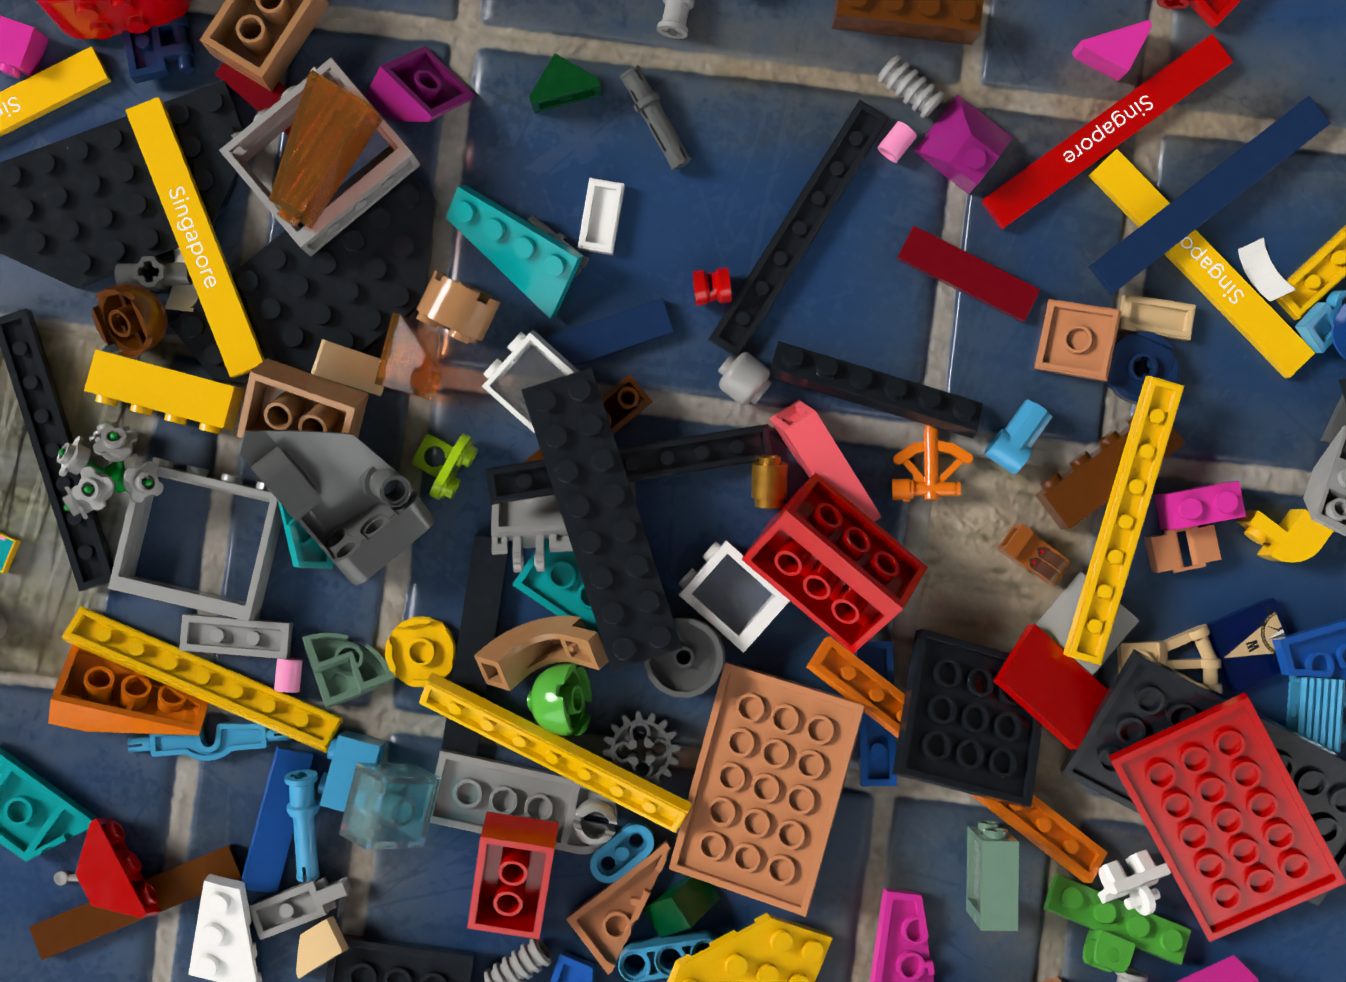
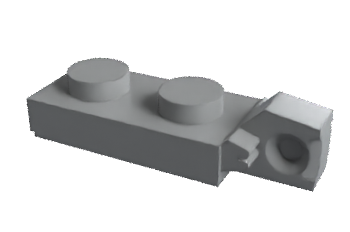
M325 876L310 882H304L249 904L250 916L259 939L263 940L327 915L330 910L337 907L335 900L348 895V892L352 891V887L348 877L328 884Z

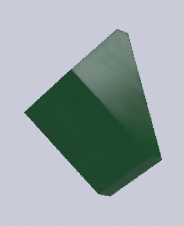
M555 53L529 98L534 113L602 96L599 78Z
M686 876L648 901L643 911L662 938L692 928L721 897L712 884Z

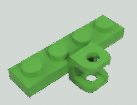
M1059 874L1053 875L1043 909L1092 929L1088 930L1083 948L1084 963L1104 972L1110 973L1115 971L1116 973H1124L1131 963L1134 949L1137 948L1175 965H1182L1191 932L1190 929L1152 913L1144 916L1136 911L1135 908L1128 910L1124 902L1119 899L1102 904L1098 896L1100 891Z

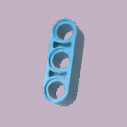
M703 929L671 934L662 938L658 936L627 942L619 955L618 970L620 975L629 982L668 978L675 961L667 962L663 960L661 953L664 950H677L680 954L679 958L687 954L693 956L697 953L696 949L700 944L710 943L719 938V936L711 930ZM637 954L645 962L642 966L633 968L626 963L625 959L629 955Z

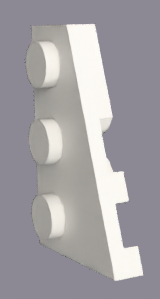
M209 874L204 880L188 975L216 982H262L261 972H257L255 960L258 955L256 943H252L249 925L252 921L245 882Z

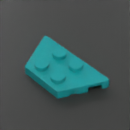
M0 747V844L27 862L87 830L90 822L98 818Z

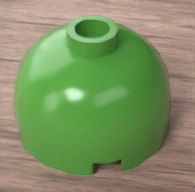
M575 663L553 665L544 670L536 678L532 690L529 691L527 696L528 708L540 727L555 735L580 736L586 731L590 722L591 714H585V701L592 702L590 680L586 670L583 667H576L577 664Z

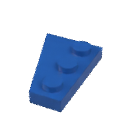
M1346 618L1272 640L1282 675L1346 679Z

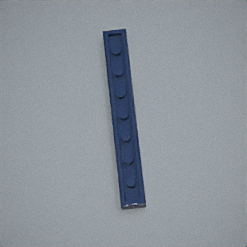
M1306 97L1089 266L1090 270L1110 295L1115 293L1325 129L1331 122L1311 97Z

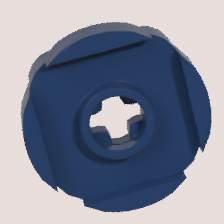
M1145 331L1126 335L1115 342L1108 381L1104 383L1120 399L1137 404L1145 376H1153L1176 383L1179 375L1178 360L1175 361L1171 344L1162 336ZM1142 358L1146 360L1145 367L1150 370L1148 374H1141L1138 377L1135 374L1133 363L1139 362Z

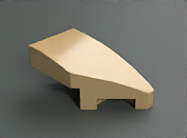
M334 916L323 920L300 935L296 966L298 979L349 949Z

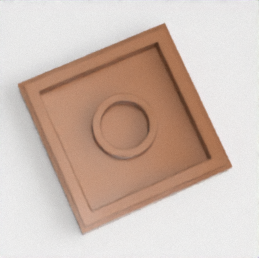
M1049 299L1034 369L1107 382L1122 310Z

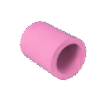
M898 121L877 148L885 158L897 163L917 138V135L908 125Z
M292 657L289 659H277L275 691L287 693L300 692L303 659Z

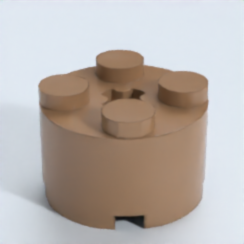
M435 270L417 307L419 311L417 319L435 328L437 326L443 329L446 327L450 328L451 330L448 335L463 343L468 344L470 342L476 345L478 340L483 341L501 302L492 299V296L461 280L457 279L454 281L447 277L448 274Z

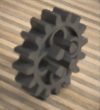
M639 709L636 711L635 719H630L624 713L622 715L623 725L613 722L610 726L615 734H605L604 741L610 744L611 747L603 749L602 756L611 757L612 760L609 762L647 781L652 780L655 785L659 786L661 785V774L667 777L672 776V771L668 765H678L679 758L673 755L672 752L680 750V743L671 742V739L677 735L675 729L666 731L665 728L668 723L666 718L662 719L659 723L656 722L654 711H651L648 718H643L642 712ZM636 726H643L647 730L644 736L646 748H652L657 742H662L666 746L665 752L657 754L653 749L647 750L645 762L649 765L650 769L646 773H640L636 769L639 762L637 751H631L625 757L617 753V748L621 745H626L629 749L636 748L638 737L633 732Z

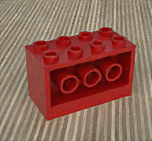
M816 472L770 520L741 559L852 654L904 609L928 568Z

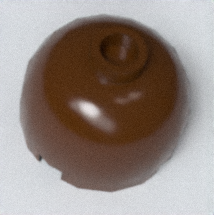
M121 283L109 287L96 295L95 299L99 298L98 306L92 309L96 329L108 346L115 344L119 349L123 350L118 354L134 358L160 343L167 330L168 318L162 301L151 289L141 284Z

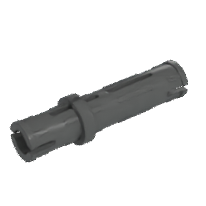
M639 65L628 69L621 74L620 79L635 103L633 108L636 113L642 115L672 171L685 166L692 158L659 102L661 97L658 92L652 90Z

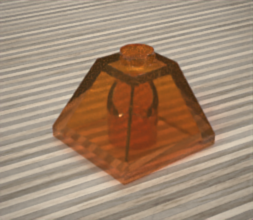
M393 312L375 384L390 391L430 400L431 393H437L441 381V373L437 372L438 365L413 323L401 314Z

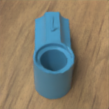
M1029 399L1025 400L1006 428L1001 429L991 440L984 451V455L1012 475H1015L1030 457L1032 445L1053 416L1039 404Z

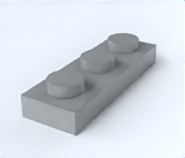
M182 614L179 650L289 659L293 622L258 619L245 621L232 617Z

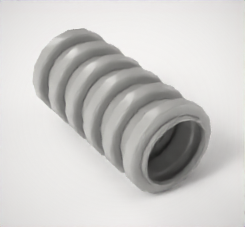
M899 55L892 57L879 73L878 82H885L887 84L886 88L889 91L894 89L896 91L895 96L897 98L902 96L904 98L903 103L906 105L908 103L912 104V110L914 112L919 110L921 118L929 117L943 100L944 92H936L934 90L935 85L933 83L928 85L926 83L927 78L924 76L918 77V71L916 69L911 71L908 62L904 64L900 62L901 57Z
M531 938L530 944L523 943L520 946V951L515 949L511 952V957L505 956L502 958V963L496 962L493 964V970L490 968L484 971V981L524 982V978L529 980L533 977V972L539 973L542 971V965L547 967L551 964V954L541 939Z

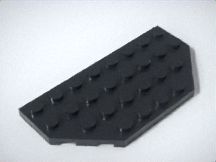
M225 80L164 102L214 231L216 229L214 225L223 207L226 208L237 184L235 180L238 176V172L219 150L233 139L231 135L236 132H242L245 129L230 87L225 83ZM128 116L0 162V254L79 289L114 276L117 264H136L140 262L143 256H155L160 259L174 254V250L179 248Z
M389 145L298 219L296 223L300 228L304 227L393 153V148ZM413 172L312 256H309L301 249L285 230L231 274L264 359L268 358L311 373L322 339L365 353L417 310L428 284L437 202ZM200 300L190 307L194 308L193 312L185 311L169 324L214 380L248 384L250 372L236 378H230Z

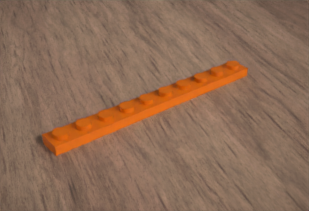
M831 636L824 638L806 668L845 698L865 704L864 713L898 738L905 694ZM970 794L1082 882H1093L1108 852L1034 794L1032 806L1025 808Z

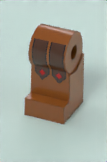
M1021 523L1013 525L997 548L999 552L1027 572L1034 574L1053 587L1071 564L1064 555L1036 536L1031 529Z

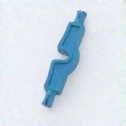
M222 722L216 726L214 745H209L206 742L202 726L199 736L149 734L150 737H130L128 745L133 746L128 747L129 753L151 751L152 757L186 754L193 759L211 761L222 758L236 750L266 748L270 746L272 741H291V738L254 722Z

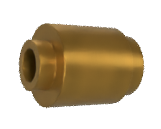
M759 456V461L752 463L751 497L755 499V507L766 509L782 508L784 499H787L788 463L781 462V456Z

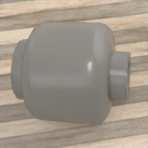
M748 352L740 354L737 358L730 355L718 370L723 375L719 381V388L740 405H747L750 402L755 405L772 384L768 380L770 377L769 368Z

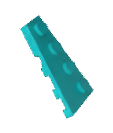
M467 185L458 186L446 219L550 319L557 316L584 255Z

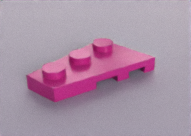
M883 888L870 982H934L933 975L935 971L933 961L930 959L927 941L929 935L923 899L919 892Z

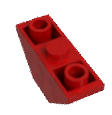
M113 818L94 819L89 824L75 873L91 906L139 918L155 916L160 913L161 909L157 904L159 901L158 894L152 885L146 883L141 873L142 865L139 858L129 851L124 841L126 835L122 826Z

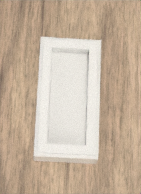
M589 178L578 250L613 255L625 188L624 183Z

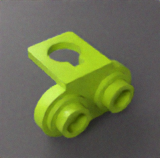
M463 433L454 447L431 434L425 436L411 463L415 467L436 477L429 496L439 500L445 496L452 499L461 483V480L456 478L459 467L462 465L469 467L478 452V448L473 446L474 442L471 436ZM434 446L440 447L447 459L445 464L438 467L429 466L425 461L426 451Z

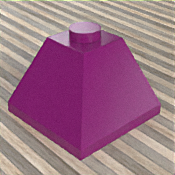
M426 46L381 65L365 95L378 111L391 122H430L471 101L475 96Z
M957 94L913 152L967 194H970L997 161L1013 137Z

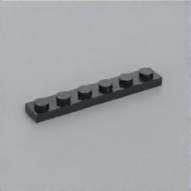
M778 341L770 367L771 378L972 439L978 432L982 402Z

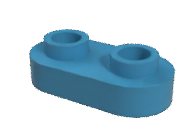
M631 822L616 832L608 842L592 854L590 860L592 875L600 882L613 883L650 855L654 847V834L650 827L642 822ZM633 834H639L642 836L643 842L639 845H634L630 842V837ZM610 856L615 860V864L612 867H606L603 865L602 859Z

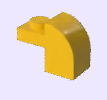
M1290 509L1279 525L1259 510L1245 511L1246 517H1241L1237 521L1246 529L1244 534L1249 539L1263 545L1257 555L1266 560L1294 563L1311 558L1323 547L1334 532L1312 521L1306 509Z

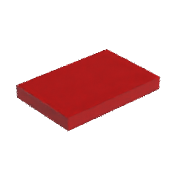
M1036 624L1027 625L994 679V682L1070 750L1078 749L1089 730L1095 711L1108 692V689L1076 660L1064 655V650Z

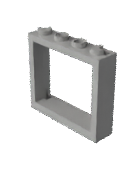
M332 58L328 59L318 69L314 66L306 79L297 86L289 87L277 103L271 108L260 111L248 127L242 132H236L231 135L233 139L219 150L299 247L309 256L315 254L420 166L414 154ZM340 86L393 148L394 152L304 227L300 228L246 162L336 87Z
M153 457L152 462L158 466V477L270 502L247 600L242 601L135 576L154 498L153 495L145 497L141 503L133 502L129 498L108 589L245 621L259 619L282 524L278 500L263 482L257 481L256 487L243 484V477L222 473L221 479L208 476V469L187 465L186 471L173 468L174 461ZM138 462L137 467H142L145 462Z

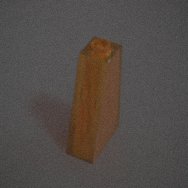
M313 70L307 77L269 197V201L280 209L276 214L294 227L300 222L310 229L313 228L383 120L372 105Z

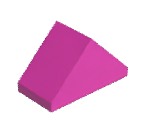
M1151 20L1081 40L1072 51L1073 57L1106 76L1119 81L1130 70L1152 28Z

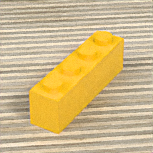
M95 349L84 388L86 392L97 394L96 402L117 407L119 401L131 404L130 411L152 416L153 410L166 413L164 420L186 425L187 419L200 422V430L219 435L222 428L234 431L245 391L238 387Z

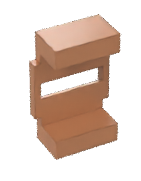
M1214 524L1165 530L1164 535L1144 537L1151 572L1160 573L1173 570V573L1206 567L1208 562L1222 560ZM1177 532H1186L1192 560L1191 566L1184 567Z

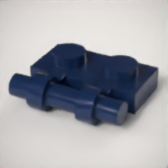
M185 14L167 24L153 26L144 33L135 34L127 30L122 31L130 77L135 83L171 76L168 63L175 61L178 62L180 73L190 74L194 72L192 60L195 59L193 45L188 40L187 31L190 27L188 17ZM171 32L174 44L165 46L163 34Z

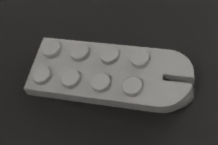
M441 748L424 822L480 834L482 833L487 811L558 822L555 849L575 854H590L596 852L608 842L616 831L614 825L586 820L584 816L589 814L607 818L609 823L617 825V807L615 802L558 773Z

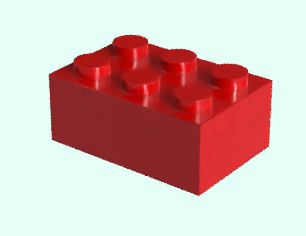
M486 812L479 843L468 929L540 939L559 826L558 822Z

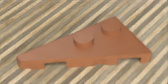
M667 840L654 848L649 856L617 881L607 884L567 915L566 920L607 974L613 971L616 961L631 934L632 928L646 904L651 889L665 865L667 856L672 848Z

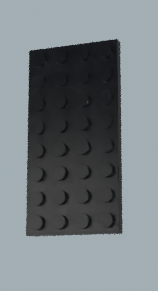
M1133 649L1096 709L1089 730L1078 749L1071 750L1060 768L1061 772L1080 784L1139 813L1113 767L1109 755L1230 698ZM1257 713L1342 873L1346 867V758ZM1329 891L1307 901L1319 906Z

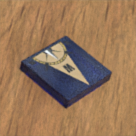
M1266 598L1207 623L1210 630L1208 637L1217 658L1221 659L1222 670L1232 691L1237 692L1281 673L1272 640L1287 636L1289 633L1274 598Z

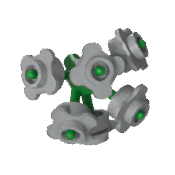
M106 422L97 426V431H94L93 436L89 437L90 442H96L93 445L94 452L98 455H103L106 460L112 462V464L105 468L89 461L91 449L81 445L83 442V437L78 436L73 444L65 443L59 450L57 462L61 464L59 475L64 477L68 471L75 475L79 473L81 475L77 486L71 489L68 486L65 487L68 495L62 498L65 503L64 509L70 511L73 516L80 513L84 519H87V513L93 510H101L106 506V500L112 496L113 491L119 493L128 492L130 499L136 503L143 502L144 498L150 495L159 496L163 492L164 486L159 482L157 476L158 466L156 463L146 461L142 467L128 469L125 467L124 460L131 456L133 452L132 443L138 439L137 433L130 430L128 426L120 427L119 423Z

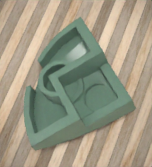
M318 633L302 637L326 709L362 696L395 680V676L390 671L386 660L368 644L364 648L348 641V635L338 633Z

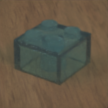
M357 762L339 835L363 849L423 848L441 777L415 764Z

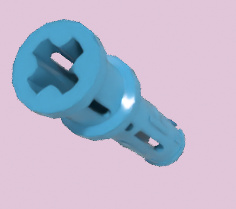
M309 769L292 771L284 777L285 784L289 785L290 803L287 804L286 808L289 816L293 818L297 868L296 879L300 882L304 881V875H306V882L320 877L315 815L320 809V802L316 800L315 782L318 780V773Z

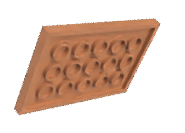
M725 662L687 799L692 805L680 826L669 870L806 917L809 912L863 718L865 704L733 662Z

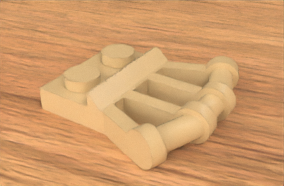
M1207 624L1198 625L1163 641L1121 642L1117 647L1118 674L1133 649L1171 669H1203V683L1201 684L1220 694L1222 693V684L1218 683V669L1221 668V659L1217 658L1209 640L1210 630ZM1194 641L1201 658L1168 659V651Z

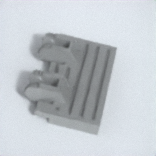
M630 482V488L636 503L635 482ZM555 495L492 505V555L508 554V541L513 540L514 573L523 571V548H536L534 565L537 572L545 571V539H549L550 552L573 551Z

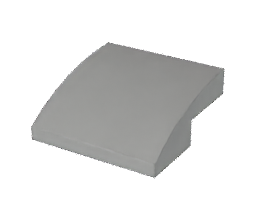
M1079 572L1036 623L1063 650L1065 649L1086 578L1082 572ZM1119 604L1102 664L1097 665L1073 659L1091 675H1094L1139 620L1123 605Z

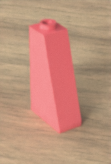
M797 399L769 418L771 424L808 478L816 472L874 522L882 517L814 409Z

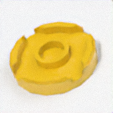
M415 616L402 621L392 631L386 642L385 659L390 671L393 672L396 678L412 687H425L426 681L432 672L445 678L452 671L455 664L457 642L453 632L444 622L431 616Z

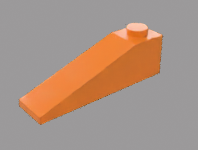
M72 644L50 700L48 724L85 732L199 736L209 703Z

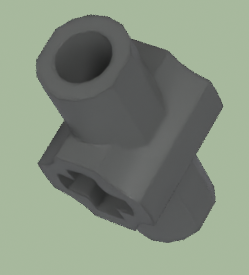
M143 256L139 263L117 264L115 267L116 284H141L155 293H166L170 286L193 284L185 262L167 263L155 256ZM156 269H158V270H159V275H158V277H157V276H153V280H151V279H150L151 273H156Z

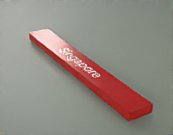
M1212 33L985 197L981 203L1000 229H1004L1233 63V60Z

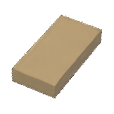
M1124 294L1122 295L1120 306L1122 314L1118 331L1130 333L1145 331L1158 334L1163 338L1189 341L1192 335L1196 305Z
M322 339L311 374L382 396L392 362Z

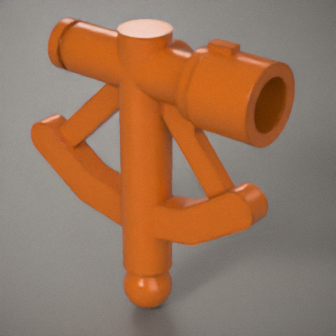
M924 424V441L909 445L893 457V462L896 465L903 464L913 475V480L892 479V500L910 502V499H914V496H924L926 501L939 500V496H961V482L945 481L963 463L971 464L973 455L954 443L939 441L938 429ZM938 452L955 457L956 460L939 476ZM924 453V476L909 460L916 454Z

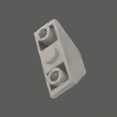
M1346 425L1341 428L1314 466L1303 497L1312 521L1346 536Z

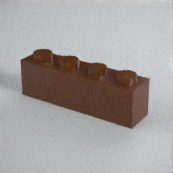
M835 0L832 29L972 45L980 32L984 0Z
M1134 414L1126 420L1129 426L1118 433L1116 430L1109 432L1098 441L1100 445L1098 449L1091 454L1087 451L1079 454L1069 462L1072 467L1063 475L1056 472L1040 484L1043 489L1035 496L1060 529H1071L1109 501ZM1173 426L1163 460L1186 444Z

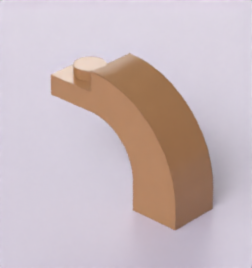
M577 616L546 617L522 624L501 634L474 655L486 684L511 691L532 672L550 664L570 662L600 670L609 662L598 632L587 630L582 618Z

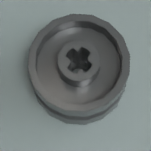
M680 615L674 617L673 620L682 649L643 661L648 678L658 690L672 697L690 698L704 693L717 681L725 664L726 647L721 633L707 620L699 616ZM682 650L688 651L691 655L690 662L685 663L684 658H678V653Z

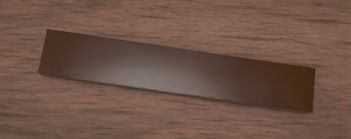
M231 843L147 877L145 881L156 890L159 898L157 904L162 912L201 896L204 880L209 874L241 880L243 869ZM88 901L29 926L41 960H44L147 917L139 918L94 907Z

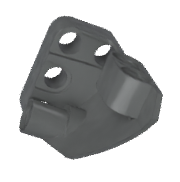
M306 430L244 431L238 454L296 522L299 521L339 570L354 585L361 584L371 578L424 534L435 522V516L411 487L409 480L351 433ZM391 480H396L395 489L390 493L384 494L385 485Z

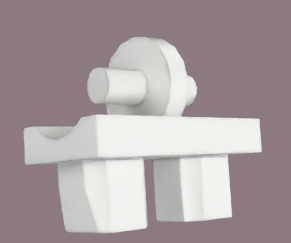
M1146 849L1125 859L1133 874L1129 877L1124 872L1119 860L1109 862L1099 868L1098 874L1104 886V889L1098 893L1102 904L1129 894L1130 897L1124 900L1126 908L1128 910L1135 908L1136 911L1144 916L1155 911V900L1161 896L1157 888L1150 890L1149 887L1157 884L1159 878L1171 874L1167 864L1164 863L1157 866Z

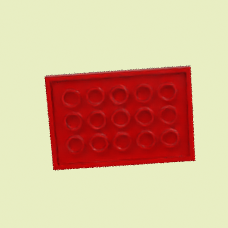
M1245 692L1109 755L1113 767L1209 942L1346 884L1345 878Z

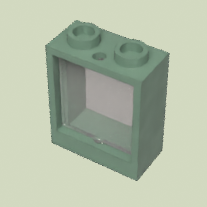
M980 820L978 821V826L967 825L966 911L981 931H1018L1019 841L1007 829L1000 826L998 821Z

